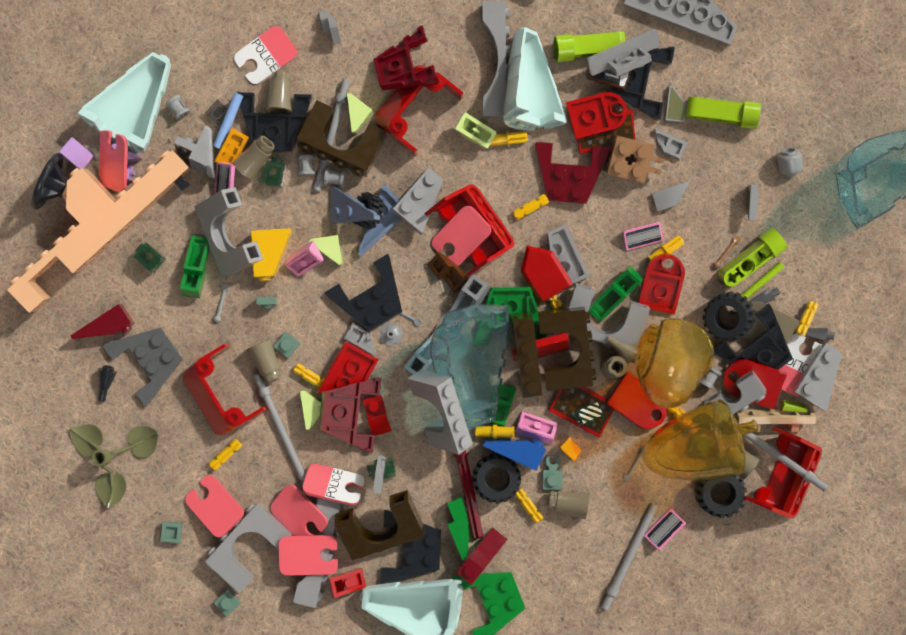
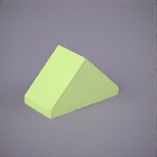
M349 93L347 98L351 129L354 135L360 131L373 114V111Z
M466 112L463 113L455 127V130L465 139L488 149L497 133Z
M338 235L310 239L309 242L314 241L322 253L340 266L343 264Z
M304 390L300 391L307 430L311 429L320 417L321 401Z

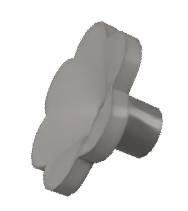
M393 322L389 323L388 326L384 325L381 327L380 340L385 342L387 346H393L395 343L398 344L402 340L403 330Z

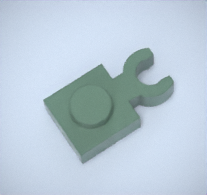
M547 456L545 462L549 470H543V489L562 490L563 471L557 470V467L560 465V457H556V463L551 464L549 462L550 458Z

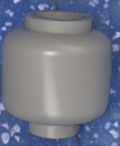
M796 148L782 149L777 155L779 173L784 174L785 177H795L797 173L801 172L803 169L801 152L797 151Z

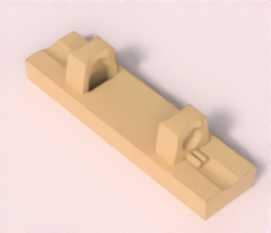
M746 409L741 413H735L738 424H751L752 432H760L761 424H789L791 432H799L800 424H816L817 418L812 409H808L807 413L782 411V409Z

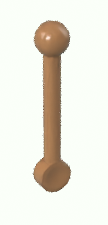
M739 236L733 237L732 243L718 261L713 263L715 269L720 268V263L733 246L740 242Z

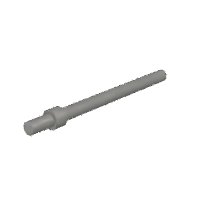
M342 79L339 93L336 94V105L326 139L331 146L334 143L343 105L347 101L346 94L350 81ZM329 160L320 161L313 190L321 191L325 169Z
M259 373L253 376L259 389L260 398L263 397L300 481H302L306 477L305 471L271 399L270 389L266 387Z
M733 419L726 422L729 427L802 476L803 480L808 484L812 483L823 492L827 489L828 485L815 477L816 474L810 470L808 472Z
M650 504L612 585H609L606 591L607 595L601 608L608 611L614 597H617L620 591L618 588L658 506Z

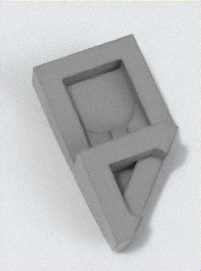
M325 10L319 11L323 32L331 31L333 43H341L337 24L333 16Z
M686 182L652 193L657 211L677 206L681 202L689 183Z

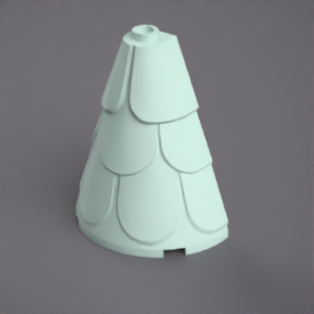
M520 28L514 34L508 63L510 67L503 111L504 122L511 128L533 131L536 127L541 128L544 126V129H550L567 123L566 114L537 32L528 28Z
M152 52L127 70L125 75L110 84L103 92L85 104L78 114L91 127L94 125L99 133L103 130L112 131L111 141L116 144V134L124 135L128 141V150L137 154L140 151L143 154L150 143L161 99L165 95L171 69L170 59L163 54L158 55Z
M457 579L370 585L362 589L360 600L362 601V609L387 625L394 626L406 635H453L455 629H457L460 617L463 586L459 585L462 581Z

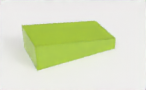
M782 399L780 406L782 411L807 413L808 410L805 404Z

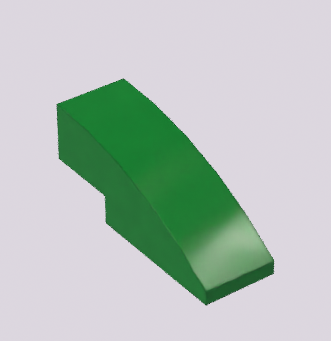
M191 236L183 267L184 274L180 285L181 296L199 299L201 297L210 250L206 237Z
M629 265L590 305L588 311L601 323L644 278Z
M459 496L447 502L454 519L447 522V525L462 560H465L469 542L468 518L462 497Z

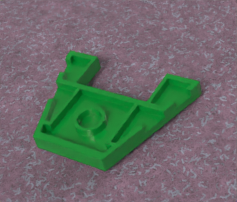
M530 286L491 287L476 332L474 345H491V325H511L510 314L529 312L533 318L535 339L547 338L546 333L540 334L538 308Z
M512 572L481 573L472 585L459 574L451 575L453 580L462 581L459 585L463 586V590L477 586L490 619L489 623L472 629L474 635H494L526 609Z

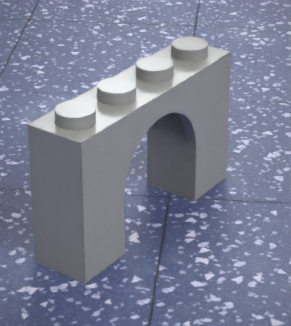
M236 187L220 190L194 206L222 278L237 274L263 260L257 241L236 248L227 237L225 230L226 218L230 212L242 206Z
M575 283L567 308L585 307V312H588L595 292L594 289ZM630 300L622 324L611 331H600L590 323H587V331L592 333V342L597 340L601 342V345L611 348L612 345L606 342L611 335L619 342L637 348L650 308Z
M423 369L407 378L413 396L430 401L438 409L443 419H437L424 428L429 445L458 455L472 446L473 443L452 378Z
M260 502L256 506L252 504L245 511L248 515L233 527L234 530L230 534L227 533L219 540L221 545L217 549L213 547L206 555L209 558L205 563L238 593L245 588L254 575L236 558L234 547L237 538L246 532H256L264 536L279 550L280 539L284 536L292 535Z

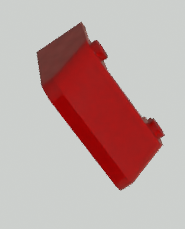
M417 65L415 66V71L424 69L426 66ZM438 72L439 82L396 89L375 115L376 125L386 131L390 137L414 156L418 154L417 149L402 138L408 130V124L400 115L420 90L425 86L432 92H438L444 87L460 101L463 99L464 92Z
M469 184L442 198L424 213L428 216L437 211L441 219L450 221L463 207L471 206L490 225L491 234L470 255L471 263L475 268L466 274L468 277L514 247L512 236L479 188L473 184Z
M225 343L199 358L182 375L185 385L212 430L220 436L230 433L268 410L267 406H264L247 417L237 407L224 411L205 378L211 375L215 369L212 358L231 347L230 344Z
M774 427L773 431L780 434L776 440L778 451L808 472L810 470L815 473L822 455V448L799 436ZM777 461L767 487L762 486L760 489L758 488L755 491L754 499L746 496L745 500L793 519L799 512L810 484L805 482L802 476L780 461Z

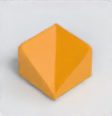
M569 436L559 446L572 461H575L581 452V449Z

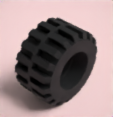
M738 292L721 293L707 303V307L704 308L703 312H705V315H703V320L706 322L704 327H708L709 331L707 332L713 334V338L716 340L721 339L722 342L738 340L752 329V324L755 322L753 317L755 309L752 310V303H749L747 301L748 298L746 296L742 297ZM730 306L737 311L739 315L737 326L727 327L721 322L719 313L722 307Z
M499 453L489 454L476 464L472 476L473 485L477 494L482 499L490 503L496 502V504H499L503 501L507 502L508 499L513 498L515 493L519 491L521 473L512 459ZM493 467H501L508 474L507 484L498 490L490 488L485 481L487 471Z
M713 468V470L705 471L706 474H701L700 481H697L695 484L697 489H695L694 493L697 495L695 497L696 501L699 502V506L705 512L719 518H724L725 516L729 518L732 517L733 513L737 514L740 512L738 509L744 507L742 503L745 500L747 488L744 487L745 483L738 474L725 468ZM723 481L729 484L731 494L726 502L717 504L712 501L711 489L716 483Z

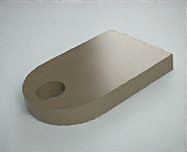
M759 301L751 302L753 305L751 308L752 310L755 309V313L767 305ZM772 307L788 344L800 321ZM738 313L736 316V325H738L739 322ZM755 314L753 315L755 318V322L752 324L753 327L744 336L751 341L767 330Z

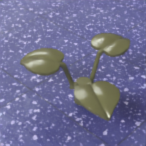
M87 424L70 428V436L77 451L85 457H91L94 465L101 466V469L109 472V474H101L95 482L96 493L106 508L117 504L124 496L127 488L124 476L121 474L114 475L113 471L107 467L112 461V455L131 448L133 454L137 457L146 458L152 455L157 447L159 437L158 432L154 428L148 426L133 428L126 437L130 445L115 451L101 450L99 445L103 442V434L97 426Z

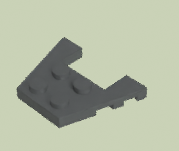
M161 327L102 345L112 360L128 349L133 353L151 379L150 383L135 392L145 407L150 404L151 400L183 359Z

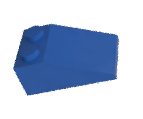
M534 438L531 441L527 439L484 440L482 443L484 447L537 471L546 451L543 443Z

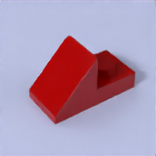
M382 394L363 399L372 434L377 436L391 432Z
M362 568L343 574H333L328 579L332 598L366 587Z

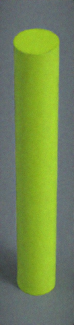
M778 262L742 293L741 296L750 298L779 273L784 266Z

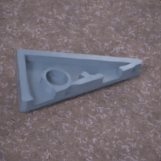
M385 184L382 186L379 195L383 199V203H385V207H383L385 212L381 214L383 218H380V223H376L375 228L372 227V229L366 230L358 251L360 257L402 220L392 211L400 200Z
M331 187L330 223L339 224L380 220V216L375 211L364 207L363 203L352 198L350 194L342 192L339 187Z

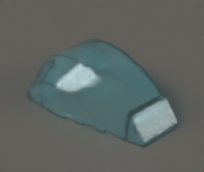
M906 128L890 131L858 144L845 153L837 164L836 180L839 201L857 229L895 207L894 203L900 198L903 200L906 198Z
M475 304L446 312L439 319L431 339L430 356L435 373L452 378L468 429L492 422L496 418L499 396L497 395L498 387L502 385L503 379L500 376L502 368H505L506 363L504 354L505 350H508L509 307L505 305Z

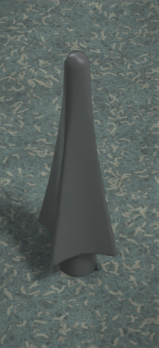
M777 287L772 290L768 288L748 302L759 301L766 303L775 300L774 297L780 294V291ZM735 309L730 311V314L737 313Z
M808 328L805 336L826 341V339L834 340L835 332H829L828 328Z

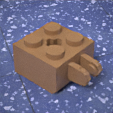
M614 135L604 172L609 175L645 183L647 172L659 175L662 172L658 168L649 167L650 161L664 163L665 159L652 156L655 145ZM632 154L633 160L628 163L625 158Z

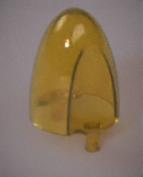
M683 319L661 320L660 326L655 324L649 325L638 345L640 356L637 359L636 371L639 385L649 401L659 407L675 408L685 404L712 367L714 349L709 336L696 324Z
M723 400L709 402L678 415L656 430L643 448L642 459L646 467L652 472L676 480L701 481L741 475L745 469V448L742 435L758 432V425L754 426L757 424L755 420L742 424L737 423V420L732 416L730 407Z

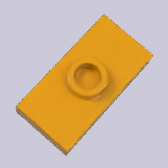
M231 128L214 162L232 163L234 165L233 161L240 156L249 136Z

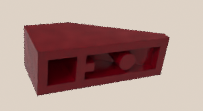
M117 304L70 335L72 339H83L120 333L124 335L132 330L131 326L135 322L123 304Z
M492 528L457 571V574L472 585L508 539Z

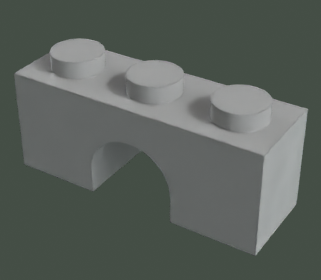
M753 370L736 380L737 386L741 390L739 397L728 399L721 391H718L704 400L705 408L717 424L729 421L734 413L745 411L750 403L753 401L757 403L765 397L766 388Z

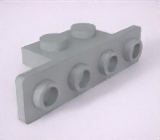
M652 29L587 58L590 74L594 76L610 69L616 76H620L651 62V55L648 51L660 45L657 30Z

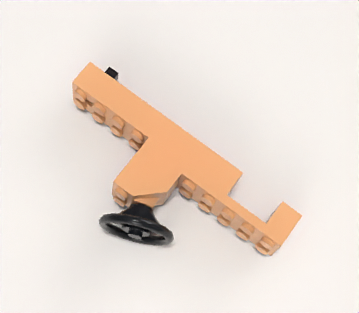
M167 150L159 158L161 161L157 165H154V163L145 170L147 173L145 176L137 177L130 184L132 187L127 191L123 190L116 198L88 169L76 168L69 174L70 179L67 180L61 170L63 156L61 153L54 154L47 161L36 182L31 206L38 210L47 200L62 197L66 201L67 211L79 224L75 223L67 230L69 233L67 236H61L53 243L54 248L49 251L45 250L38 257L40 259L38 262L31 263L24 269V275L17 276L9 283L11 287L7 290L29 313L37 311L51 297L35 280L57 260L60 259L72 273L80 272L175 184L182 191L186 190L190 184L185 180L184 176L192 168L177 152L173 150L169 152Z

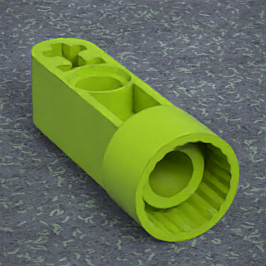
M625 32L572 36V34L555 35L553 38L555 61L567 62L573 61L575 58L591 57L625 42Z
M688 97L685 117L740 125V128L756 130L759 123L761 103L750 101L740 103Z
M771 227L760 235L754 244L719 270V281L730 287L736 286L771 258L775 259L788 249L787 243ZM744 261H747V266L744 269H742V263Z

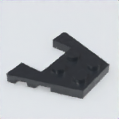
M675 47L655 48L648 51L652 61L643 67L631 70L625 90L623 91L608 85L607 92L619 95L629 105L659 121L663 103L644 99L652 62L671 65Z
M237 92L243 95L240 107L251 144L258 140L260 136H265L275 145L272 152H292L310 106L312 95L294 94L293 114L254 113L255 93Z
M388 254L373 262L383 280L353 299H348L340 284L324 292L327 297L369 332H372L403 312Z
M770 303L755 313L767 330L741 351L736 353L727 342L722 341L710 350L712 354L718 355L730 364L737 360H749L777 370L793 359Z
M385 509L384 527L392 528L396 520L392 512ZM424 524L425 537L403 544L402 568L382 567L381 584L393 583L439 570L441 530Z

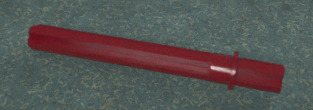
M465 450L459 455L455 454L453 456L456 457L472 537L477 539L483 536V530L467 457L469 453Z

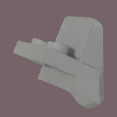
M205 125L196 144L188 137L183 136L181 138L177 136L174 142L176 152L188 157L192 168L207 174L211 178H215L213 158L214 134L211 128Z

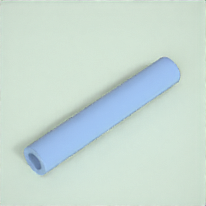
M234 92L213 144L214 147L221 149L243 95Z

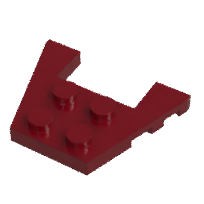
M423 25L419 26L416 29L417 32L412 36H405L403 42L398 46H391L373 59L379 86L382 91L439 82L434 65L415 71L410 49L428 42Z
M536 142L535 145L548 201L587 204L607 156L610 153V147L593 146L591 166L551 163L553 143Z
M375 377L324 390L322 393L318 429L366 451L373 452L375 435L356 433L361 394L380 395L382 378Z

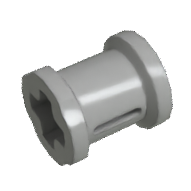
M180 95L172 97L165 104L175 114L177 121L190 113L189 108H186L182 103Z
M313 155L297 156L300 171L298 176L315 175L312 166Z
M329 168L325 169L324 185L331 183L338 184L340 187L344 186L345 170L333 171Z
M707 365L705 367L706 371L703 377L698 380V383L713 390V384L722 373Z

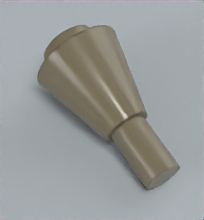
M611 335L606 340L607 343L616 348L615 350L627 364L630 362L634 364L640 356L638 353L639 348L619 342Z

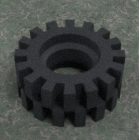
M363 192L361 196L358 195L357 199L365 205L364 207L375 211L381 219L383 218V215H381L385 212V209H383L385 207L383 199L369 192ZM372 220L353 223L370 230L372 227L375 228L376 223L379 224L380 221Z

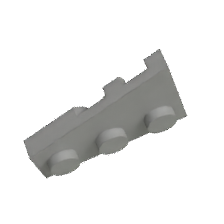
M428 168L392 210L420 235L423 234L430 216H426L424 213L433 207L443 179Z
M566 224L548 232L550 251L555 253L573 284L589 277L590 275Z
M823 342L793 392L822 411L827 412L842 353Z

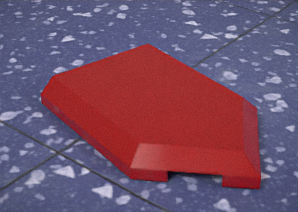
M526 245L520 272L540 304L573 284L553 251Z

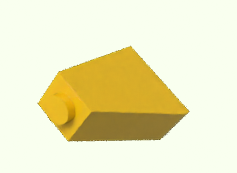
M290 228L251 231L252 242L257 241L263 257L262 261L253 265L254 277L259 278V281H270L271 277L276 276L292 235Z

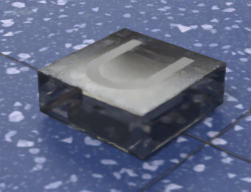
M217 99L205 114L220 127L228 109Z

